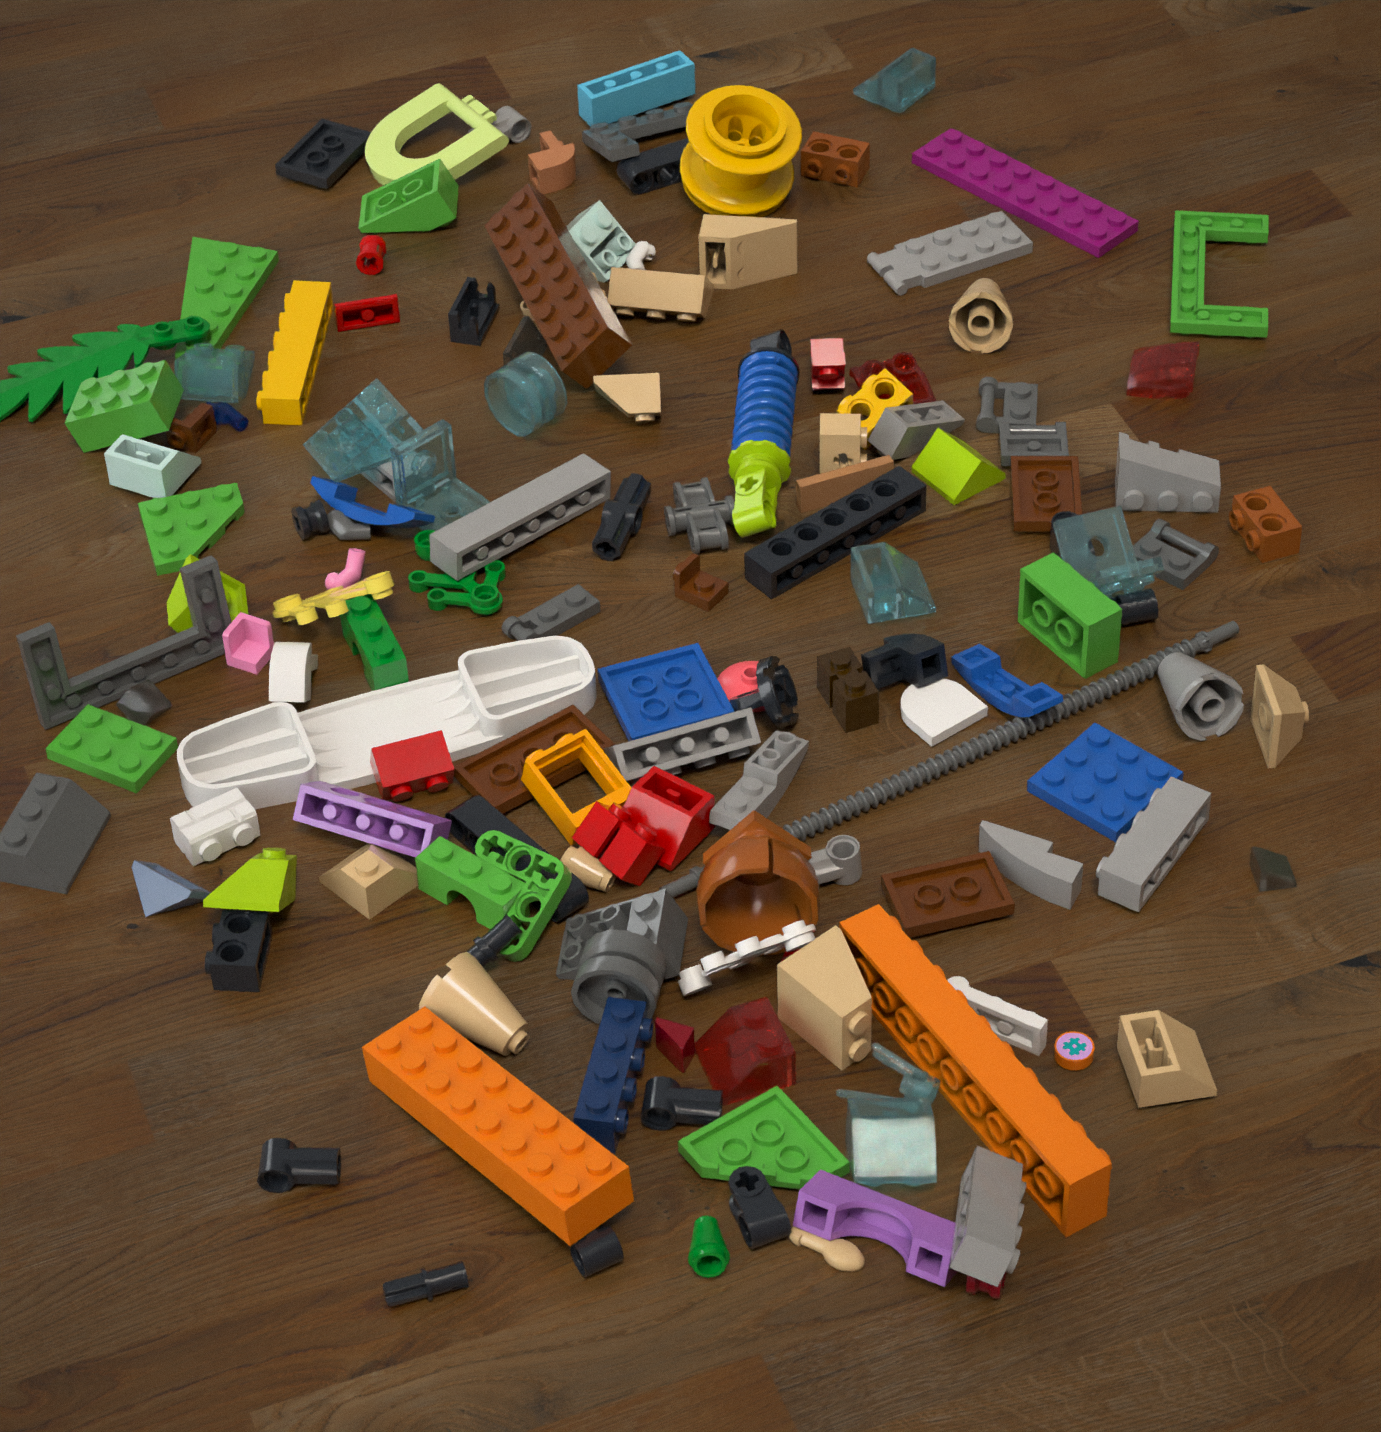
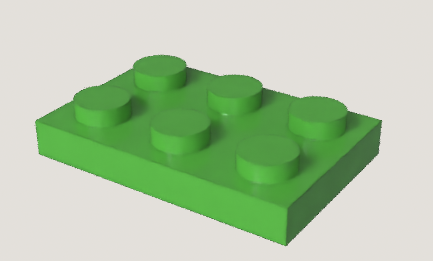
M87 704L45 749L49 760L138 793L178 749L176 737Z

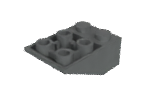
M663 889L567 918L556 976L558 979L574 980L586 941L596 933L610 929L628 930L643 935L654 942L665 955L667 969L664 979L678 976L688 917L669 892Z

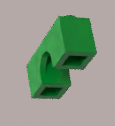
M372 594L346 600L349 611L340 615L342 633L353 655H361L365 679L371 690L375 691L409 682L406 657L376 600H373Z

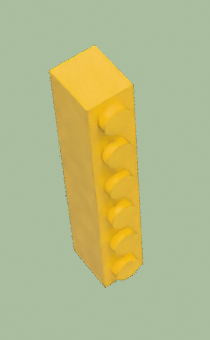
M293 281L290 293L285 294V312H280V330L274 333V351H269L268 371H264L262 376L263 390L258 391L256 399L257 410H262L264 424H303L334 308L331 282Z

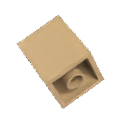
M835 925L777 964L778 1018L840 1070H844L852 1063L863 1060L871 1051L872 996L842 930Z

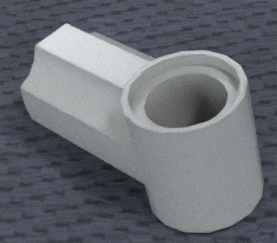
M504 106L495 113L497 120L491 124L505 134L509 140L520 143L529 136L532 127L530 121L514 108Z
M838 835L828 841L825 849L811 852L812 858L808 862L814 867L819 884L832 881L838 885H851L861 878L860 845L856 838L849 835Z

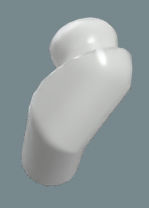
M647 241L636 243L626 258L628 269L645 270L643 260H652L650 255H655V247L648 244Z

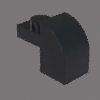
M900 634L883 639L884 646L861 654L863 672H867L877 689L902 679L919 688L948 676L944 643L927 635Z

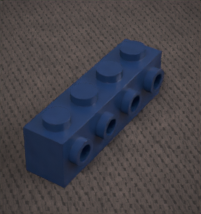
M608 997L573 1116V1122L612 1154H616L621 1133L625 1134L629 1121L628 1106L629 1102L634 1103L636 1098L637 1073H642L646 1054L644 1048L646 1042H651L654 1021L647 1016V1002Z

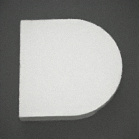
M943 678L919 688L912 684L904 691L901 697L900 709L902 720L931 747L986 717L988 712V706L957 682Z

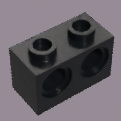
M222 910L220 922L214 923L212 929L213 950L207 951L205 956V973L211 974L214 990L260 992L273 937L269 911Z

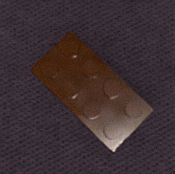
M571 705L455 765L454 777L473 796L480 795L503 814L534 798L521 780L525 760L534 751L539 749L545 751L554 746L564 735L569 733L575 735L584 729H587L604 753V748L614 746L615 743L577 707ZM578 758L544 777L553 788L587 769Z

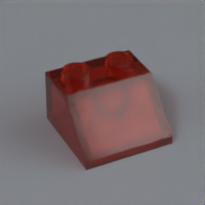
M768 997L730 1007L695 1042V1054L712 1089L723 1090V1106L761 1095L775 1086L782 1089L796 1084V1052Z

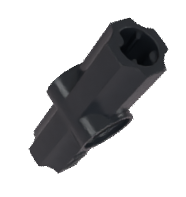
M631 473L628 478H624L614 499H608L604 504L601 525L592 542L593 552L597 553L602 560L613 561L614 558L620 557L630 535H636L640 530L643 508L651 494V483L646 481L643 475Z

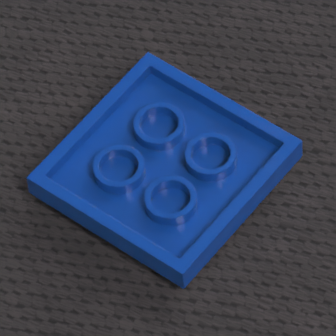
M698 643L597 669L598 681L628 741L735 712Z
M1094 723L1027 780V792L1116 843L1122 833L1126 834L1131 829L1136 814L1140 810L1145 811L1148 807L1154 791L1157 788L1162 789L1170 777L1183 781L1184 772L1101 725Z

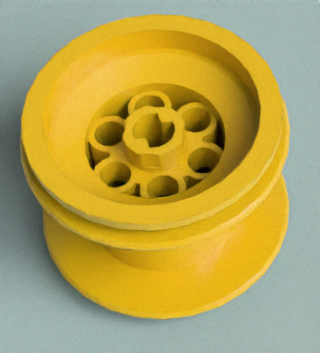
M724 86L701 96L689 110L686 119V133L689 142L680 158L681 180L685 192L696 206L711 215L762 218L771 214L782 205L792 188L794 181L792 159L798 152L802 141V128L799 118L794 110L777 95L752 86Z

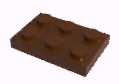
M1011 456L1010 469L1014 531L1050 532L1051 519L1056 513L1062 511L1076 513L1083 522L1078 456Z
M990 851L881 875V887L895 918L899 921L902 930L909 938L1014 914L1015 903Z

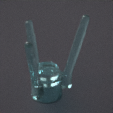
M873 1043V1057L904 1075L899 1092L905 1094V1097L897 1098L843 1089L836 1091L838 1097L902 1107L914 1113L918 1105L927 1109L932 1105L941 1081L929 1075L928 1072L916 1068L880 1044Z

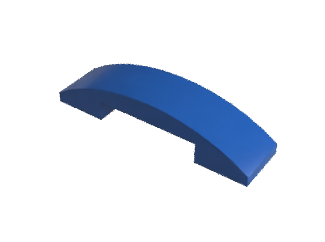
M312 476L311 484L318 494L334 509L341 511L345 516L354 520L393 528H416L434 522V515L412 507L389 503L386 513L355 502L358 488L333 479Z
M982 644L975 645L951 656L952 664L963 679L988 703L1009 715L1030 717L1064 701L1062 694L1043 682L1031 687L1002 669L1000 656Z

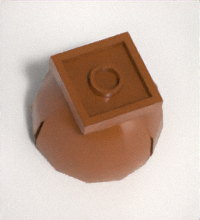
M753 810L703 853V864L706 866L700 874L696 890L698 916L702 930L719 947L736 952L735 944L754 936L758 937L759 942L777 934L782 936L784 935L782 928L797 921L804 920L806 926L816 925L820 913L819 883L814 867L808 862L812 858L811 847L757 811ZM783 948L767 955H778L786 951V949Z

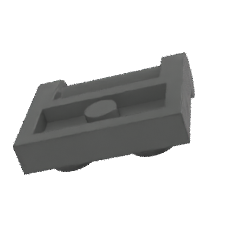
M984 377L980 380L981 411L977 416L976 422L979 431L999 433V422H1009V425H1036L1038 384L998 382L993 377ZM994 398L1004 399L1003 417H996L994 415Z
M999 422L1001 466H1010L1011 456H1069L1066 422H1055V425H1009V422Z
M1157 519L1151 530L1126 552V562L1184 590L1216 560L1219 547L1210 542L1204 544L1171 528L1170 523ZM1166 540L1197 556L1194 558L1162 541Z

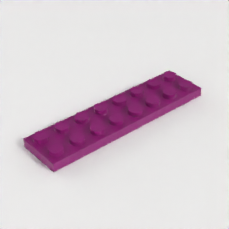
M953 128L945 131L912 153V164L1098 258L1138 231V220Z

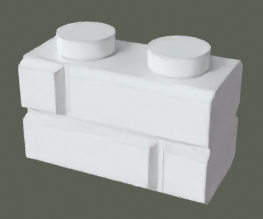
M238 788L170 818L175 843L185 853L186 858L193 867L205 861L215 860L220 854L237 846H245L260 836L256 811L248 800L246 801Z

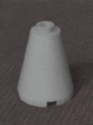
M1181 652L1171 653L1161 661L1158 667V677L1179 728L1188 737L1200 741L1207 740L1206 736L1214 734L1219 737L1228 732L1237 723L1243 712L1244 704L1241 702L1243 690L1234 678Z

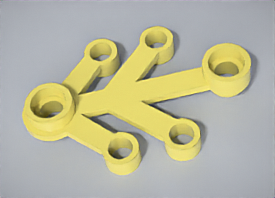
M385 571L367 577L349 587L339 586L331 588L305 600H301L300 594H293L273 602L275 608L273 615L274 618L282 617L283 622L297 619L298 625H303L318 619L315 607L326 609L329 618L336 617L349 611L346 599L372 594L373 600L387 597L393 594L392 587L394 582L390 571Z

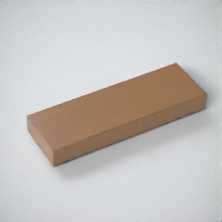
M890 455L796 480V507L800 513L828 506L875 480L882 474L894 469V461Z

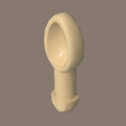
M793 1226L791 1228L790 1240L799 1247L804 1245L823 1254L825 1261L831 1267L849 1272L858 1271L863 1268L864 1256L852 1242L844 1239L829 1241Z

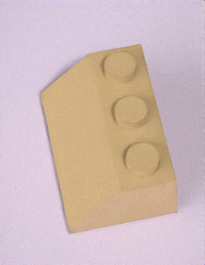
M611 267L608 302L611 308L616 310L615 314L621 316H634L635 311L645 312L646 317L652 319H665L666 314L677 315V320L696 322L697 317H706L714 285L703 275Z

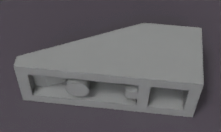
M944 401L887 407L881 414L868 441L877 448L878 454L882 457L890 455L892 460L907 458L924 449L937 428L950 433L962 426L965 419Z

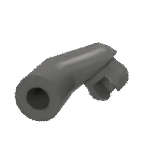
M332 510L328 513L329 529L340 540L372 539L371 524L353 523L349 517L339 510Z

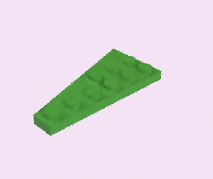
M198 237L192 238L180 320L189 316H199L209 322L210 333L207 335V339L200 344L177 343L175 351L176 366L203 371L207 370L278 264V251L262 247L239 245L233 242H221Z

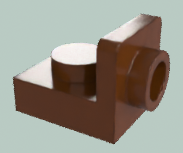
M201 402L184 421L173 418L169 431H166L168 444L196 454L217 432L213 405Z
M692 553L684 562H680L673 572L675 597L707 612L714 608L729 593L728 582L700 570V556Z

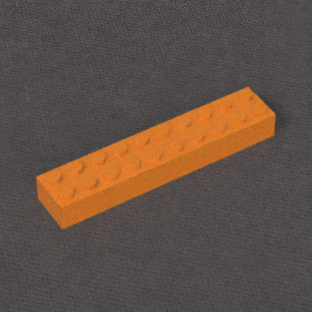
M879 904L839 922V928L842 930L872 996V1014L990 1151L1023 1164L1022 1181L1027 1183L1025 1191L1065 1237H1068L1106 1217L1108 1197L1110 1195V1173L1112 1170V1163L1108 1154L1102 1148H1097L1087 1137L1083 1126L1078 1121H1073L1062 1109L1058 1098L1054 1094H1049L1041 1086L1033 1070L1029 1067L1025 1068L1015 1057L1011 1046L1006 1041H1001L992 1031L988 1020L984 1016L978 1015L969 1005L964 993L956 990L947 981L943 970L938 965H933L924 955L919 943L916 940H911L902 930L899 921L894 916H889Z

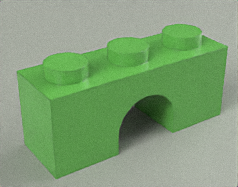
M441 836L415 857L419 890L446 905H449L458 895L463 894L475 909L476 921L489 929L494 927L509 912L525 885V882ZM529 905L526 907L525 916L527 918L530 916Z

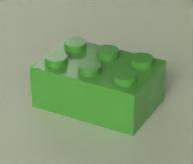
M166 360L155 363L147 362L137 368L126 371L118 370L111 375L100 378H88L81 382L65 425L84 453L111 446L122 434L139 439L169 431L184 389Z
M1054 552L1020 569L1018 622L1084 679L1118 662L1122 608L1115 601L1109 599L1092 582L1085 579L1069 563L1062 560Z

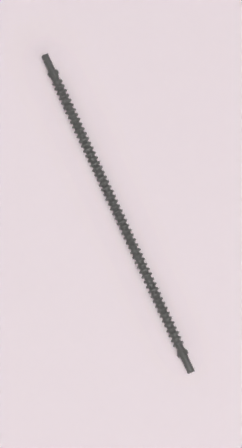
M1231 621L1209 632L1200 631L1190 641L1183 639L1181 643H1174L1172 647H1166L1164 651H1157L1156 655H1149L1148 659L1142 658L1139 663L1133 662L1131 667L1125 666L1123 671L1116 670L1114 675L1108 674L1106 679L1102 677L1097 682H1091L1089 686H1082L1081 691L1076 689L1072 694H1065L1064 701L1030 717H1015L1013 722H1005L1004 727L998 725L995 730H988L987 735L981 733L978 739L972 737L969 742H962L961 747L956 745L953 746L952 751L947 749L943 755L939 753L935 755L934 759L931 757L927 758L926 764L919 762L917 768L910 766L908 772L901 770L899 776L892 774L890 780L888 778L882 780V785L876 782L873 784V789L869 786L865 787L864 793L856 791L855 797L848 795L846 801L839 799L837 805L830 803L828 810L822 807L819 810V814L815 811L811 812L810 818L802 816L801 822L794 820L792 827L785 824L783 829L803 842L806 840V835L814 837L815 831L823 833L825 827L831 829L834 823L839 825L843 819L850 820L852 815L859 816L861 810L868 812L870 806L876 808L878 801L884 804L887 802V797L892 800L895 799L896 793L904 795L905 789L912 791L914 785L921 787L923 781L930 783L932 777L938 779L940 774H948L949 769L952 771L957 770L958 765L963 767L967 761L971 763L975 761L976 757L983 758L984 753L991 754L993 749L1000 750L1002 745L1008 746L1010 741L1017 742L1019 737L1025 738L1027 733L1034 734L1036 729L1043 730L1045 725L1051 726L1053 721L1060 722L1062 717L1068 718L1070 713L1077 714L1079 709L1085 710L1087 705L1094 706L1095 702H1102L1104 697L1111 698L1112 693L1115 695L1119 694L1121 690H1128L1129 686H1136L1137 682L1142 683L1146 678H1153L1154 674L1158 675V667L1161 661L1171 653L1181 652L1194 658L1196 653L1209 652L1212 650L1213 645L1238 634L1239 626L1235 621ZM705 866L691 868L690 874L660 887L659 891L666 889L674 898L695 887L697 888L700 874Z

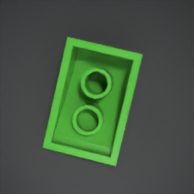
M439 158L363 195L359 230L361 233L431 231L439 226L445 227L456 219L459 185Z

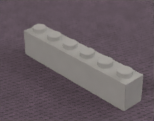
M584 453L431 533L430 562L455 580L462 579L610 499L611 471Z

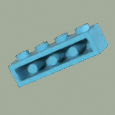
M679 50L577 85L579 116L590 126L602 122L610 124L624 116H633L647 110L656 109L673 101H680L685 97L695 94V64Z

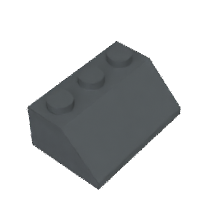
M36 772L0 832V881L67 894L110 820V811L71 779Z

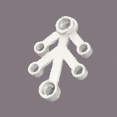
M804 920L797 921L783 927L784 935L782 936L777 934L760 942L758 937L754 936L735 944L737 951L725 957L723 951H719L700 959L704 970H702L699 964L679 972L681 980L678 981L683 996L697 993L712 986L709 976L724 969L730 968L732 970L741 967L762 954L767 955L783 948L787 952H791L804 947L815 939L813 934L816 931L815 925L806 926Z

